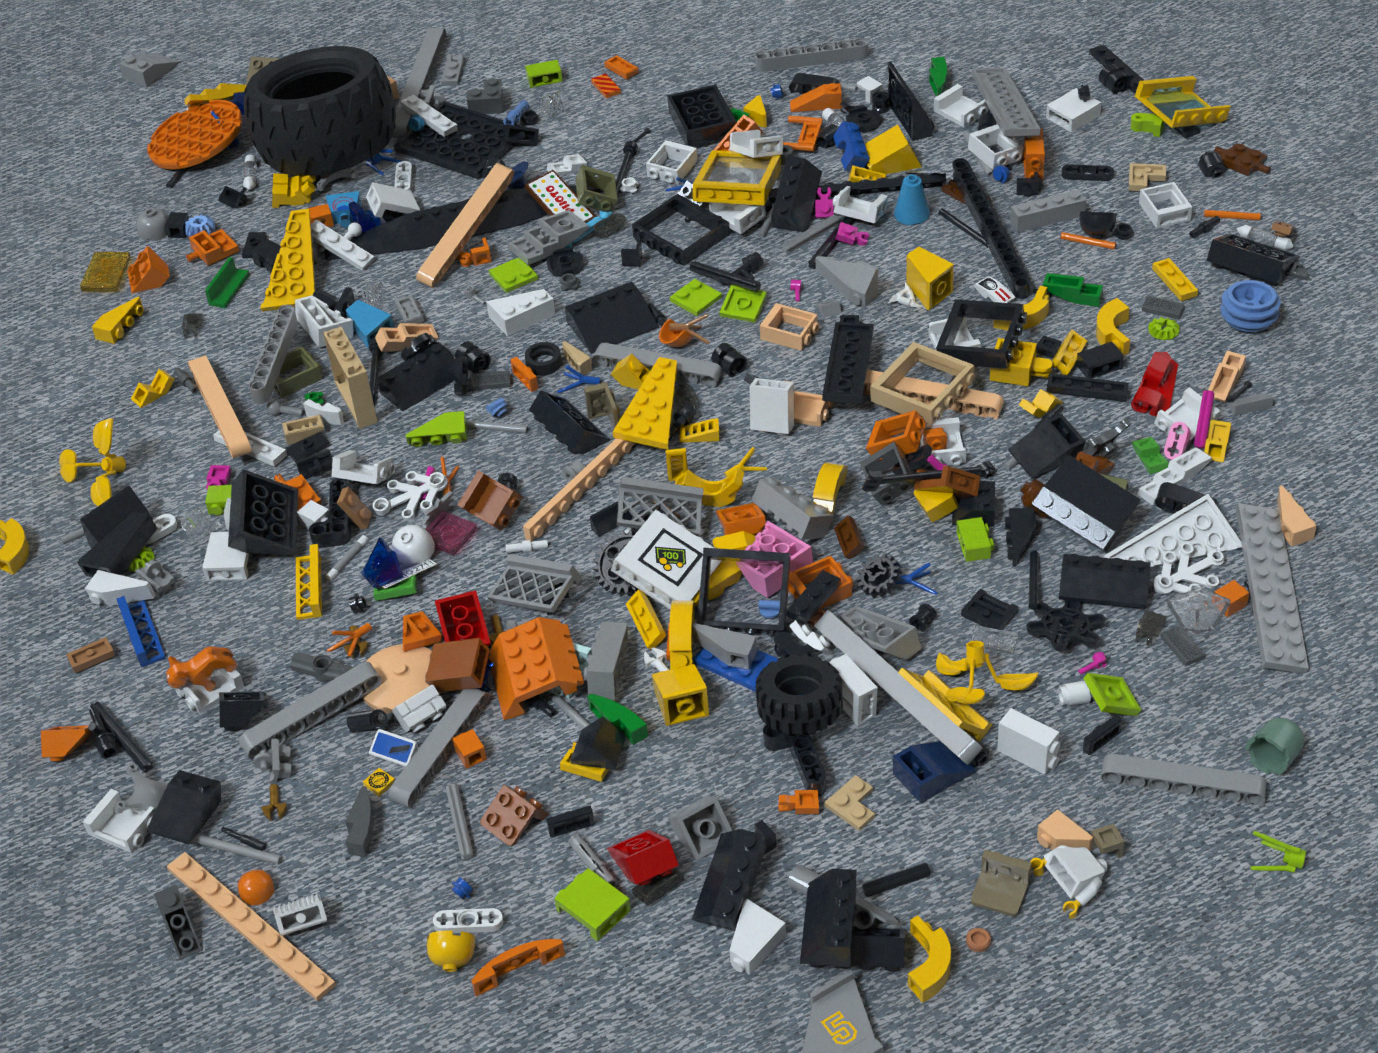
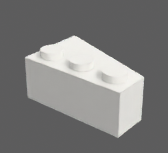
M544 289L486 301L489 318L506 336L555 315L554 299Z
M312 295L295 300L297 320L319 348L326 346L323 332L334 328L342 327L348 339L353 337V320L351 318L346 319L342 317L341 312L337 310L332 311L326 303Z

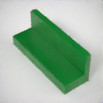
M232 257L227 259L205 289L209 306L226 308L250 275L249 270L237 269Z

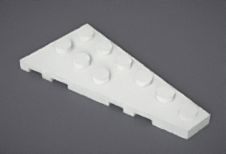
M1207 494L1107 553L1102 558L1142 560L1144 562H1151L1150 567H1155L1163 564L1162 557L1166 551L1174 552L1176 554L1175 562H1179V549L1185 542L1192 544L1194 548L1189 559L1207 556L1209 552L1214 550L1226 552L1242 548V543L1210 495Z

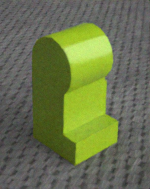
M1134 113L1131 115L1130 128L1135 132L1144 131L1153 133V136L1160 137L1164 128V121L1156 114Z

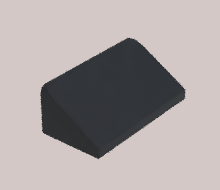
M508 124L503 125L504 142L531 146L538 145L539 129Z
M618 501L590 516L591 530L598 537L619 527L617 526ZM627 511L622 515V519L632 520L631 513Z

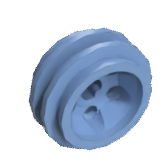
M1255 280L1236 282L1224 291L1221 298V315L1231 327L1246 332L1265 330L1277 321L1280 313L1281 301L1279 295L1270 285Z

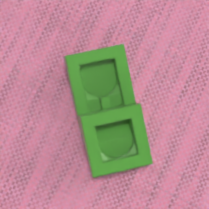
M1152 437L1132 441L1135 452L1149 474L1168 468L1169 462L1160 454V446Z

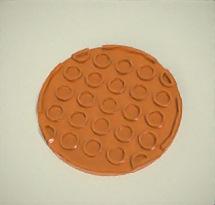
M209 100V103L206 104L197 103L188 107V110L182 113L177 112L169 117L156 129L151 136L147 153L151 161L163 169H182L204 162L221 152L235 139L243 124L242 113L237 105L226 100ZM211 111H214V113L219 117V119L215 120V118L211 114Z

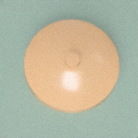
M402 644L382 649L372 655L366 662L372 664L381 676L382 682L378 688L362 697L364 702L373 709L388 707L393 710L399 704L429 687L425 682V675L428 671L432 650L426 647H419L404 652Z

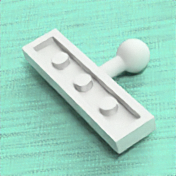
M318 220L311 224L312 240L354 267L363 271L374 261L373 255L350 241L352 237H358L362 233L360 224L351 223L348 226V232L344 236H341Z

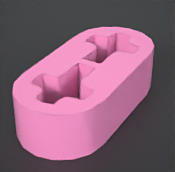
M1176 422L1169 430L1164 453L1171 460L1184 454L1186 451L1190 428L1185 423ZM1182 426V429L1185 430L1184 434H1180L1179 439L1177 440L1178 434L1175 431L1176 429H1180ZM1177 443L1176 449L1179 450V453H1175L1173 456L1170 449H1174Z

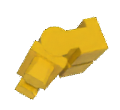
M273 173L272 208H279V204L296 206L303 205L305 202L309 203L311 201V194L316 189L314 184H312L316 181L315 175L288 177V174Z

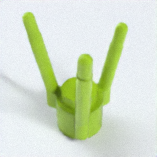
M1253 832L1254 836L1263 839L1261 841L1262 844L1284 852L1283 862L1287 863V865L1251 866V870L1289 871L1295 873L1296 868L1302 869L1306 850L1288 845L1260 832Z

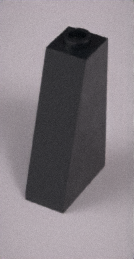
M133 511L77 561L84 574L88 577H93L100 570L122 576L157 530L153 518L147 513Z

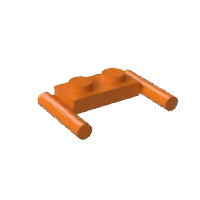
M788 116L789 123H802L803 127L798 143L783 142V145L791 146L792 150L814 152L817 144L816 137L821 131L823 118Z

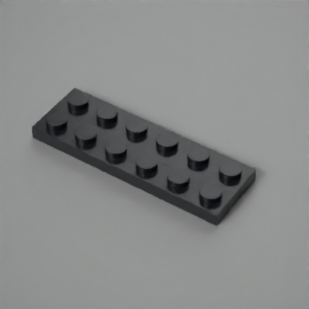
M835 322L822 401L862 403L874 324Z

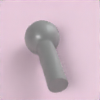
M276 400L270 401L266 406L267 412L273 416L280 413L302 416L303 409L283 406Z

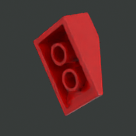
M476 590L435 600L445 642L480 638L486 646L491 645Z
M651 830L642 832L607 848L611 857L627 879L635 885L642 886L652 881V877L670 874L673 872L672 868L679 866L670 840Z

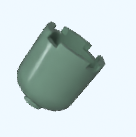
M1278 717L1269 720L1247 741L1245 749L1246 751L1249 750V754L1252 757L1250 759L1251 764L1266 774L1273 772L1281 775L1302 751L1305 743L1303 732L1295 722L1287 718Z

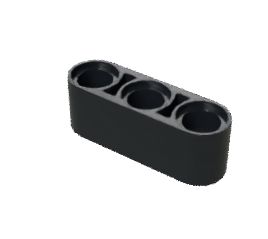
M797 73L789 84V91L791 93L805 94L823 84H838L840 82L833 77Z
M1164 482L1159 487L1155 504L1158 508L1175 514L1202 498L1205 494L1170 482ZM1211 497L1216 506L1218 507V501L1215 498Z

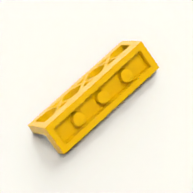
M318 544L310 545L309 556L296 557L297 620L322 617L321 555ZM310 561V567L307 569L301 567V562ZM309 575L310 582L307 584L301 582L303 577ZM306 590L310 591L308 599L301 597V594ZM306 605L311 607L312 612L301 614V609Z

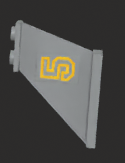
M852 970L837 975L831 982L824 986L816 987L810 993V1006L812 1009L802 1053H883L882 1044L874 1037Z

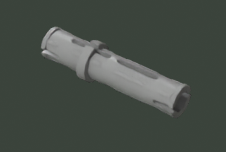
M580 834L573 835L568 841L569 846L573 848L590 870L613 887H616L618 882L608 871L607 864L599 860Z

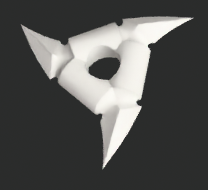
M906 282L905 289L893 295L888 302L898 301V303L906 306H921L915 302L914 293Z

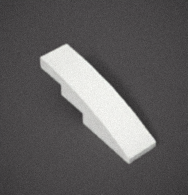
M1195 447L1169 461L1168 468L1155 474L1152 482L1139 488L1138 496L1155 505V499L1162 483L1170 482L1179 486L1183 485L1199 473L1211 461L1212 457Z

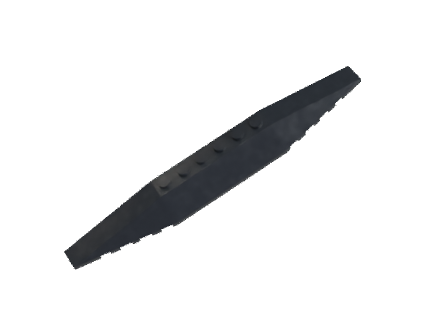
M569 185L572 191L577 195L576 185ZM587 186V190L602 194L600 189ZM526 189L505 190L472 237L524 225L530 220L542 218L547 213ZM470 199L403 215L362 232L358 237H352L350 241L368 253H377L378 255L384 254V252L395 251L396 253L411 249L414 251L436 246ZM328 249L324 251L326 260L342 259Z

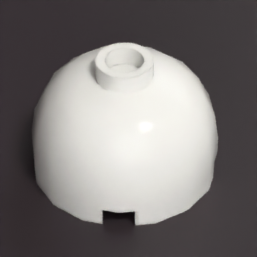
M406 525L401 527L393 537V553L406 566H415L422 563L424 560L430 559L434 552V540L430 533L421 526Z

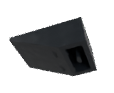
M1061 413L1045 420L1008 448V451L1033 479L1061 466L1069 455L1076 459L1077 454L1083 451L1086 441Z

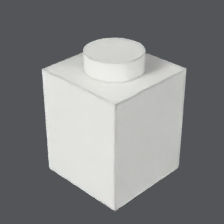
M312 500L297 512L300 525L307 529L313 523L329 521V509Z

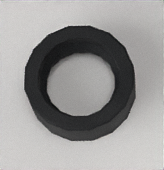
M539 342L533 344L525 352L526 366L530 367L533 373L538 376L553 374L562 365L561 351L553 343ZM542 355H549L553 357L551 360L546 362H537L533 360L536 357Z

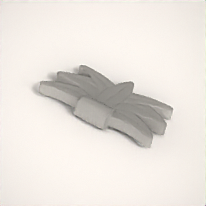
M451 491L446 493L441 500L437 498L435 505L424 512L426 516L421 521L423 528L427 530L433 523H438L444 517V514L453 507L450 504L454 501V498L451 497L453 495Z

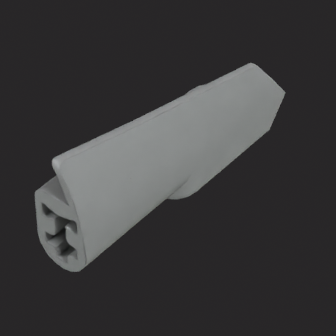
M797 865L792 870L787 880V885L807 896L808 883L821 875L802 865ZM856 895L855 927L867 929L875 924L878 919L884 923L897 925L898 921L890 913ZM862 911H866L869 914L870 921L863 919Z

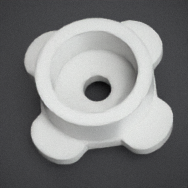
M625 178L622 180L620 191L635 193L639 183L634 178Z

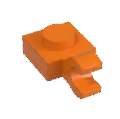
M794 790V796H778L779 812L795 809V814H819L818 790Z

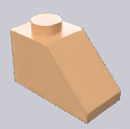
M1058 809L1038 825L1037 839L1044 848L1049 847L1053 850L1061 845L1072 848L1085 847L1092 851L1093 836Z

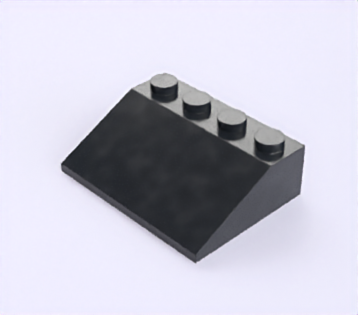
M888 62V105L912 141L932 137V131L934 130L933 121L928 118L926 111L923 110L920 102L916 99L892 62Z
M716 84L667 95L669 114L686 146L694 148L705 146L736 124V120Z
M1230 233L1212 240L1206 261L1211 262V265L1214 267L1222 268L1224 266L1229 268V271L1232 273L1240 274L1242 272L1247 274L1248 278L1255 280L1260 278L1265 280L1264 283L1276 285L1285 279L1300 256Z
M633 282L625 283L565 306L567 324L590 354L595 353L601 343L616 345L658 328L641 292Z
M1069 455L1043 486L1032 505L1035 509L1103 552H1106L1141 499Z
M243 469L234 479L231 487L228 547L245 553L294 555L296 553L298 489Z

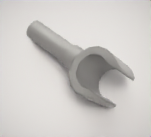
M469 286L470 291L464 290L467 299H474L482 305L486 303L476 295L473 286Z

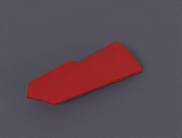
M1166 351L1154 352L1142 377V382L1131 402V407L1134 411L1145 414L1149 406H1152L1149 415L1157 417L1160 410L1165 412L1170 408L1179 364Z

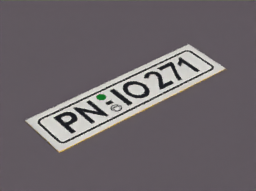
M428 559L377 584L386 589L437 563Z

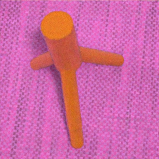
M441 457L442 474L448 480L446 488L443 489V494L445 495L451 491L450 481L457 473L459 466H456L447 477L445 459Z
M366 623L355 631H332L333 635L349 637L328 648L327 652L333 651L353 640L348 652V656L351 657L358 638L371 631L372 626Z

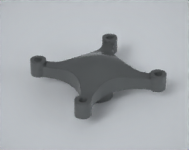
M1124 418L1115 429L1105 432L1096 438L1092 437L1088 440L1090 446L1086 453L1093 457L1099 453L1103 458L1109 456L1116 449L1115 439L1131 423Z

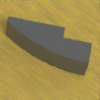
M362 786L345 821L349 833L345 843L350 855L365 858L373 837L374 817L367 787Z

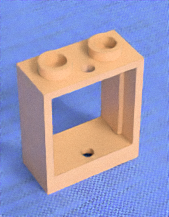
M776 303L760 325V339L802 351L806 345L810 344L812 335L816 334L819 330L817 314ZM782 321L804 327V330L799 335L777 329Z

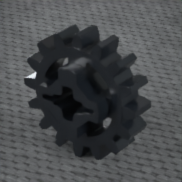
M883 553L881 557L875 554L874 559L868 557V563L861 564L863 569L857 570V573L860 575L856 577L859 583L858 587L866 595L870 594L873 598L877 594L883 597L886 591L890 594L892 587H898L895 584L896 581L902 580L899 576L903 573L900 569L901 565L892 555L888 557L886 553Z

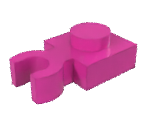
M828 187L827 194H822L821 188H818L817 193L821 200H815L816 219L829 218L834 215L833 199H829L831 189Z
M841 222L835 239L851 245L857 242L860 246H866L869 233L858 232L857 227Z
M230 465L210 466L206 478L208 483L206 490L208 486L228 484L232 472Z

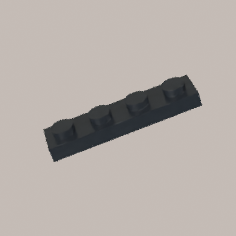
M1049 373L1046 391L1126 402L1129 383Z

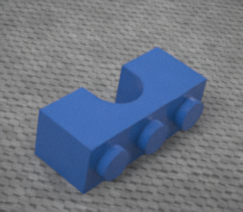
M842 121L833 138L836 147L845 150L841 158L844 171L850 172L852 165L864 168L869 161V156L859 127L853 122Z

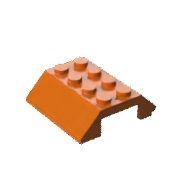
M538 617L498 635L489 651L488 659L504 720L524 714L525 710L522 702L557 686L561 687L565 695H569L578 691L577 686L584 684L567 624L560 623V620Z

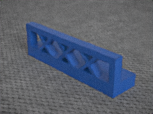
M125 596L116 598L140 666L144 667L166 659L145 601L127 605ZM137 608H143L139 616L130 613V611ZM140 621L148 623L144 630L136 628ZM145 635L153 637L150 644L141 642ZM150 649L159 651L160 655L149 659L146 657Z

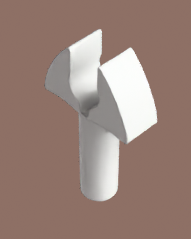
M652 648V653L656 656V659L649 657L646 651L644 652L646 668L653 666L660 672L669 670L663 663V659L667 658L666 652Z

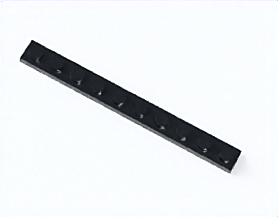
M1104 44L1089 49V54L1105 67L1106 65L1114 64L1131 80L1129 89L1134 94L1136 93L1139 81H1144L1143 78ZM1172 104L1155 106L1171 120L1175 111L1178 110ZM1196 125L1174 128L1185 139L1200 134V128Z
M946 173L915 174L921 178L923 188L940 187L946 184ZM897 176L891 179L882 177L871 181L869 179H863L859 182L845 181L841 184L826 183L819 186V188H821L822 194H827L828 187H830V197L838 195L846 186L851 187L850 195L900 191L905 176ZM774 188L770 192L768 201L771 203H775L778 188Z

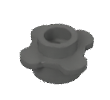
M573 274L563 275L559 280L561 290L578 288L579 285L576 283L577 277Z

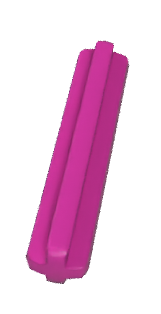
M1204 390L1194 441V446L1198 449H1205L1215 395L1211 390Z

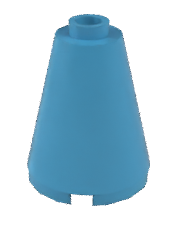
M908 175L902 182L894 210L896 220L902 224H921L927 221L930 216L921 178L916 175Z

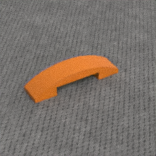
M544 939L532 941L501 953L482 967L471 980L475 996L498 987V977L536 959H540L541 963L545 965L565 956L562 940Z

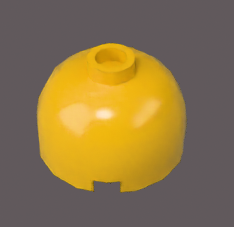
M447 930L432 932L427 936L428 957L436 966L443 967L444 972H456L457 967L465 966L473 957L475 935L461 931L459 936L453 934V931Z

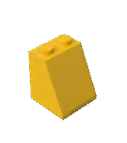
M898 124L865 143L869 156L867 166L872 171L891 174L922 168Z
M919 246L908 253L906 257V283L924 307L930 311L953 293L954 264Z
M695 664L652 674L653 688L666 726L709 716L707 687Z

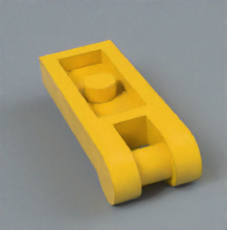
M1071 329L1053 358L1052 367L1059 369L1062 375H1067L1077 360V353L1082 351L1087 340Z

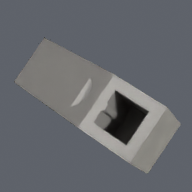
M693 623L694 642L728 666L746 670L750 669L757 652L756 636Z

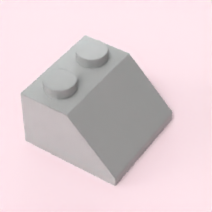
M706 796L667 817L675 835L696 861L716 850L721 833L732 831L717 797Z

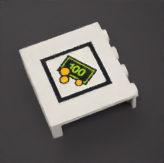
M655 509L615 558L611 571L668 609H671L672 601L692 600L700 590L703 548L714 547ZM711 560L710 576L722 560Z

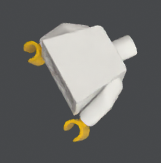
M1061 845L1045 854L1044 859L1033 858L1030 861L1032 863L1031 868L1037 867L1033 870L1034 876L1043 875L1045 866L1071 899H1076L1074 902L1067 901L1063 905V913L1067 909L1074 910L1069 914V919L1075 918L1078 915V907L1080 905L1084 906L1096 895L1102 885L1101 879L1107 871L1106 861L1102 858L1096 859L1085 847L1072 848Z

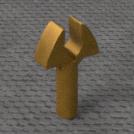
M498 615L491 617L494 634L489 635L492 645L498 635L505 632L502 629Z
M356 625L350 626L349 631H355L356 629H358V627ZM358 638L355 648L360 649L361 657L366 653L368 643L367 641L360 642ZM351 644L344 645V650L347 653V655Z
M271 784L269 786L270 804L268 806H261L262 812L269 821H272L271 813L276 808L279 820H281L287 811V803H279L278 785Z

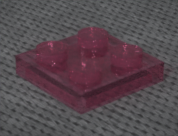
M442 511L426 530L434 540V548L454 556L477 531V524Z

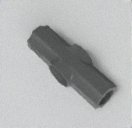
M300 652L293 655L290 664L292 671L314 676L319 682L332 681L354 668L333 662L328 655H318L315 657Z

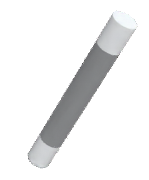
M362 535L326 574V579L332 581L369 541L365 535Z

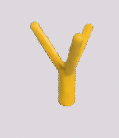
M751 447L741 462L724 472L727 477L738 468L742 471H763L768 468L744 467V464L754 453L755 448Z

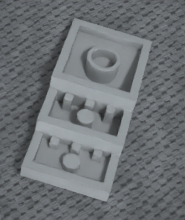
M566 210L540 219L538 227L524 231V238L509 242L508 248L523 262L530 265L552 255L555 250L564 248L589 229V225L570 210Z

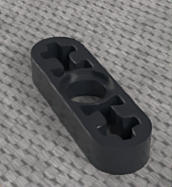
M1067 164L1062 167L1061 175L1064 179L1110 181L1114 178V169L1110 166Z

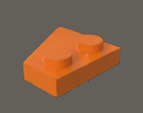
M423 611L403 616L402 650L404 652L441 642L442 634Z

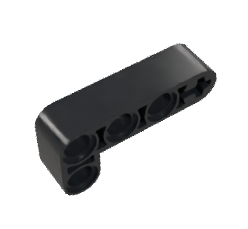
M335 478L330 482L329 521L316 522L309 527L312 545L318 544L319 548L345 545L350 541L351 518L337 504L342 489L349 487L346 479Z
M765 725L763 728L765 748L769 751L789 748L805 790H818V797L822 796L826 792V774L808 733L802 734V736H796V734L792 733L786 735L782 731L777 732L771 726Z

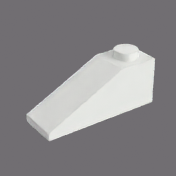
M100 570L96 572L85 587L89 599L98 605L100 603L108 606L118 605L116 598L125 596L127 603L154 599L156 596L150 583L147 581Z

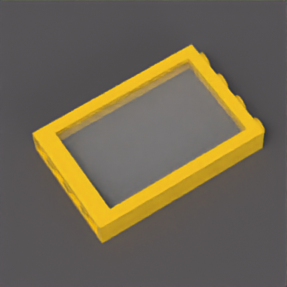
M712 150L693 182V201L765 205L781 170V155L753 158L734 151Z

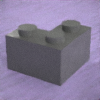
M491 78L484 80V89L468 90V109L483 114L502 113L503 88L501 79Z

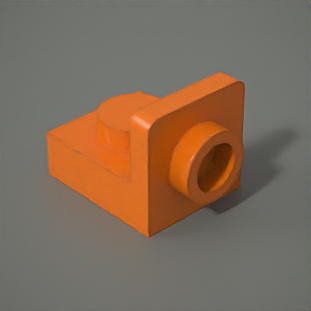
M943 428L924 430L922 435L924 444H928L932 451L947 449V435Z

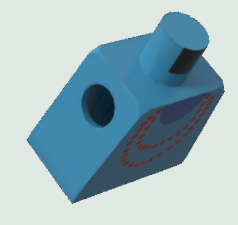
M359 191L326 195L334 224H340L342 227L347 228L351 222L359 220L362 206Z

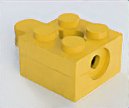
M998 338L995 349H1001L1005 339ZM1018 341L1017 349L1014 348L1013 360H1010L1007 369L990 368V381L1029 386L1031 376L1049 377V373H1052V361L1036 357L1037 343Z

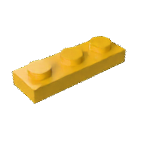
M1170 258L1153 263L1152 269L1180 301L1198 296V289Z
M638 589L626 603V606L646 647L649 649L656 648L665 638L666 633L646 594Z

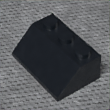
M130 486L125 487L80 519L89 547L93 548L133 511L149 514L147 508Z

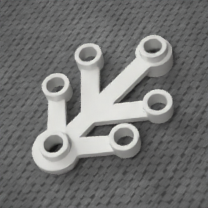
M410 471L405 476L408 484L400 483L397 480H390L387 483L390 493H397L399 491L406 493L389 501L385 498H378L373 502V509L377 515L383 516L391 508L410 500L406 509L402 511V517L406 521H411L415 518L414 510L422 494L428 492L426 499L420 504L422 512L424 513L433 506L432 503L437 492L445 489L448 484L446 476L440 472L425 476L417 474L415 471ZM418 482L423 483V485L419 487L414 486Z
M1185 542L1179 549L1178 571L1170 576L1171 565L1176 560V554L1172 551H1166L1162 557V572L1153 581L1154 590L1159 594H1169L1174 591L1196 598L1202 592L1201 586L1215 589L1219 584L1217 576L1209 575L1206 578L1195 574L1208 567H1221L1224 562L1223 553L1219 550L1211 551L1205 559L1188 567L1189 556H1191L1194 548L1192 544ZM1186 581L1194 584H1191L1188 587L1182 584H1178V582Z

